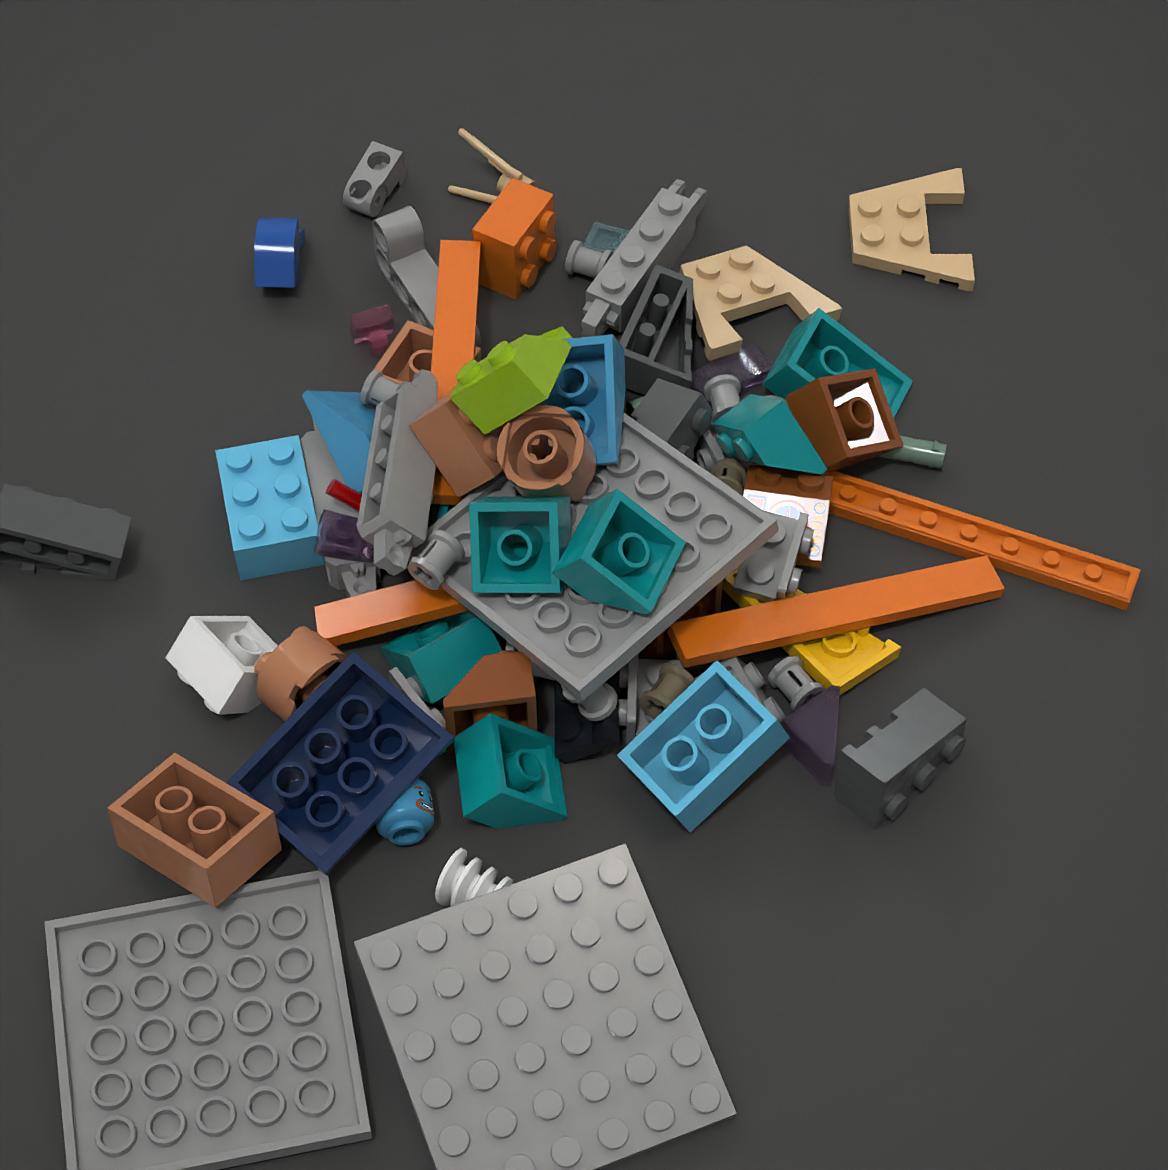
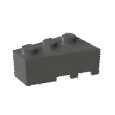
M655 264L619 341L624 347L627 389L646 395L657 378L690 389L692 383L691 323L693 320V278Z
M657 378L631 414V418L693 461L694 448L701 434H705L710 427L713 409L701 392Z
M4 483L0 494V565L21 566L22 574L35 575L37 568L61 570V577L115 581L132 517L120 514L113 509H100L78 503L71 498H58L35 492L29 487L12 486Z
M925 688L893 710L890 714V718L893 720L883 730L876 725L868 729L865 737L869 740L858 749L848 744L840 752L834 797L875 829L887 818L891 820L897 818L909 801L908 796L916 788L924 790L935 777L938 770L937 767L945 759L952 761L965 745L966 740L963 738L967 719Z

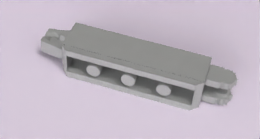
M679 179L675 180L668 190L661 188L586 290V304L583 308L585 316L581 321L582 337L601 336L608 328L619 332L625 331L655 264L670 269L692 239L696 228V217L706 203L707 190L697 188L690 198L684 197L687 185Z
M424 369L414 374L412 383L404 381L397 386L395 394L376 406L358 515L357 529L362 539L374 545V565L386 570L388 574L393 576L406 569L412 549L420 547L425 542L429 533L427 525L430 505L434 497L432 490L437 466L409 427L413 421L437 402L438 382L430 370Z
M312 417L315 431L306 432L300 439L329 585L338 590L345 589L348 598L377 590V583L382 581L380 568L374 565V545L362 539L357 529L359 512L326 494V489L333 479L345 485L346 483Z

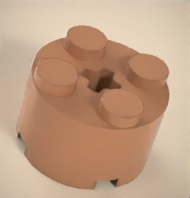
M536 405L525 411L523 415L512 423L509 421L500 433L497 443V459L504 474L521 496H570V503L579 501L585 495L596 469L595 450L579 423L564 409L552 405Z
M301 626L295 629L291 636L281 642L272 652L264 653L256 662L254 672L258 675L256 686L258 699L285 722L348 656L317 632L311 631L308 627Z

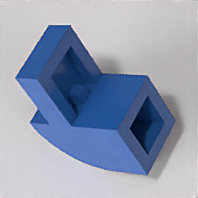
M259 217L254 243L255 287L295 288L300 282L299 250L305 244V228H299V218Z

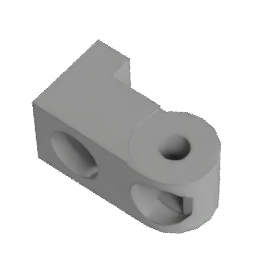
M372 141L345 187L343 193L344 207L373 218L381 212L385 199L389 197L396 185L401 187L408 176L403 152ZM381 156L387 157L390 163L382 162Z

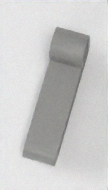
M407 206L372 221L376 258L384 276L416 323L434 330L438 266L425 249L423 227L417 213L412 206ZM477 324L475 346L481 343V336Z

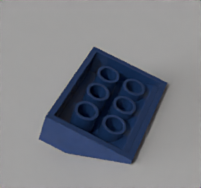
M353 651L226 783L274 811L279 838L327 876L455 739L454 736Z

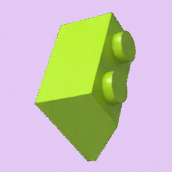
M524 334L511 343L502 341L490 351L486 358L480 362L471 360L456 374L458 382L450 399L485 435L548 399L572 346L566 340Z

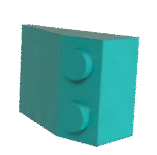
M818 308L793 329L762 385L776 396L786 400L785 396L817 378L875 368L894 418L913 380Z

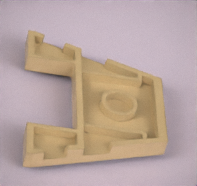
M954 168L849 195L848 214L852 263L899 275L905 270L924 275V280L939 284L940 279L959 283L958 289L973 291L975 277L972 254L930 253L925 204H963L965 191L962 168Z
M747 245L680 266V274L693 278V311L697 320L696 329L699 337H703L705 343L704 352L709 361L740 352L743 339L728 323L729 321L784 304H788L802 321L818 308L835 321L840 319L842 307Z

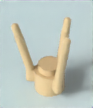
M461 128L458 130V134L488 158V162L502 173L496 187L498 192L501 193L512 178L537 187L535 181L511 167L465 129ZM448 187L450 193L491 204L498 197L466 188Z

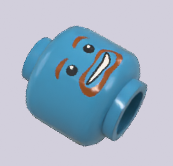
M417 779L375 824L377 832L397 845H410L422 840L435 822L430 787L423 780Z

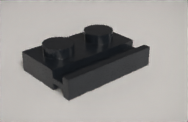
M618 671L605 682L612 686L617 694L616 707L608 717L600 721H589L580 713L578 703H572L563 695L561 684L554 680L555 757L564 764L602 751L603 746L611 744L613 747L619 745Z

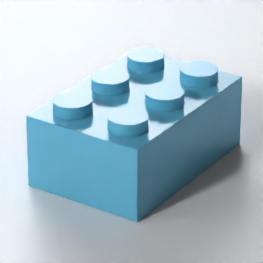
M299 435L215 450L240 581L325 565Z
M716 660L617 756L691 833L790 737L779 721Z

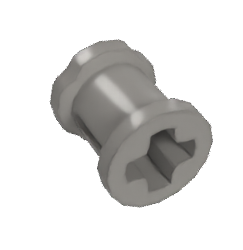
M575 240L570 246L566 257L565 273L574 275L576 272L596 278L614 252L607 249L604 252L584 247L583 242Z
M374 369L365 380L360 393V403L368 406L371 404L377 406L395 394L397 386L400 384L383 377L382 372Z
M733 375L716 376L710 379L704 386V395L711 402L713 408L712 423L741 402L739 396L741 385L738 378Z
M434 530L429 535L427 547L419 557H413L407 566L409 573L415 580L432 590L439 589L444 581L443 576L452 564L461 561L465 556L462 544L454 536L442 530Z
M789 656L775 665L768 675L767 681L773 688H779L791 702L790 709L795 715H801L814 708L823 699L826 689L820 682H814L803 670V662L798 656Z
M607 683L602 684L583 702L561 685L564 697L572 703H578L580 713L589 721L605 719L616 707L617 694L613 687Z

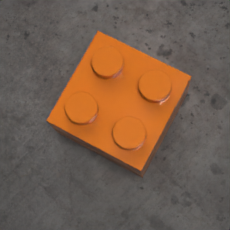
M515 178L510 180L472 229L473 241H481L479 285L517 300L526 287L530 288L534 284L538 271L546 261L550 262L553 259L558 247V241L555 240L557 213L554 212V194Z

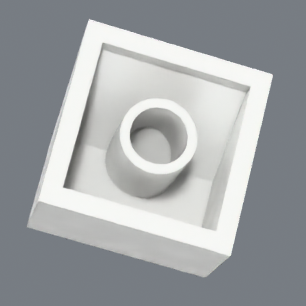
M190 616L165 658L178 671L179 678L191 685L203 697L204 704L211 711L220 715L248 713L261 704L256 690L258 675L254 672L255 664L264 653L272 652L278 645L249 616Z

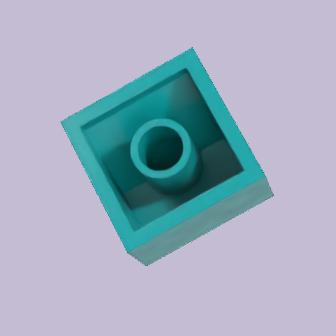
M750 394L712 423L719 434L716 437L719 447L730 458L734 457L745 462L749 461L764 466L815 474H823L828 470L783 400Z
M617 488L588 505L552 574L589 601L647 615L652 612L686 542Z
M570 496L481 497L469 502L472 593H561L563 591L564 582L552 573L571 539Z
M471 611L422 623L380 647L383 656L392 668L397 667L405 678L412 677L417 682L423 693V701L431 704L435 703L436 705L443 704V699L483 656L493 655L502 651L491 627Z
M491 713L454 737L463 817L497 829L562 821L568 817L559 759L555 757V738Z

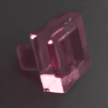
M387 304L350 315V332L354 344L367 341L372 356L385 353L387 351L386 345L389 343L386 335L393 333L394 324L390 305Z

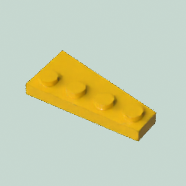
M739 566L723 579L722 589L741 608L767 603L733 593V586ZM797 589L796 595L787 593L786 598L800 596L806 593ZM870 627L781 646L791 657L798 656L803 662L802 668L816 682H820L833 699L897 659L901 651V646L890 639L884 643L870 634Z

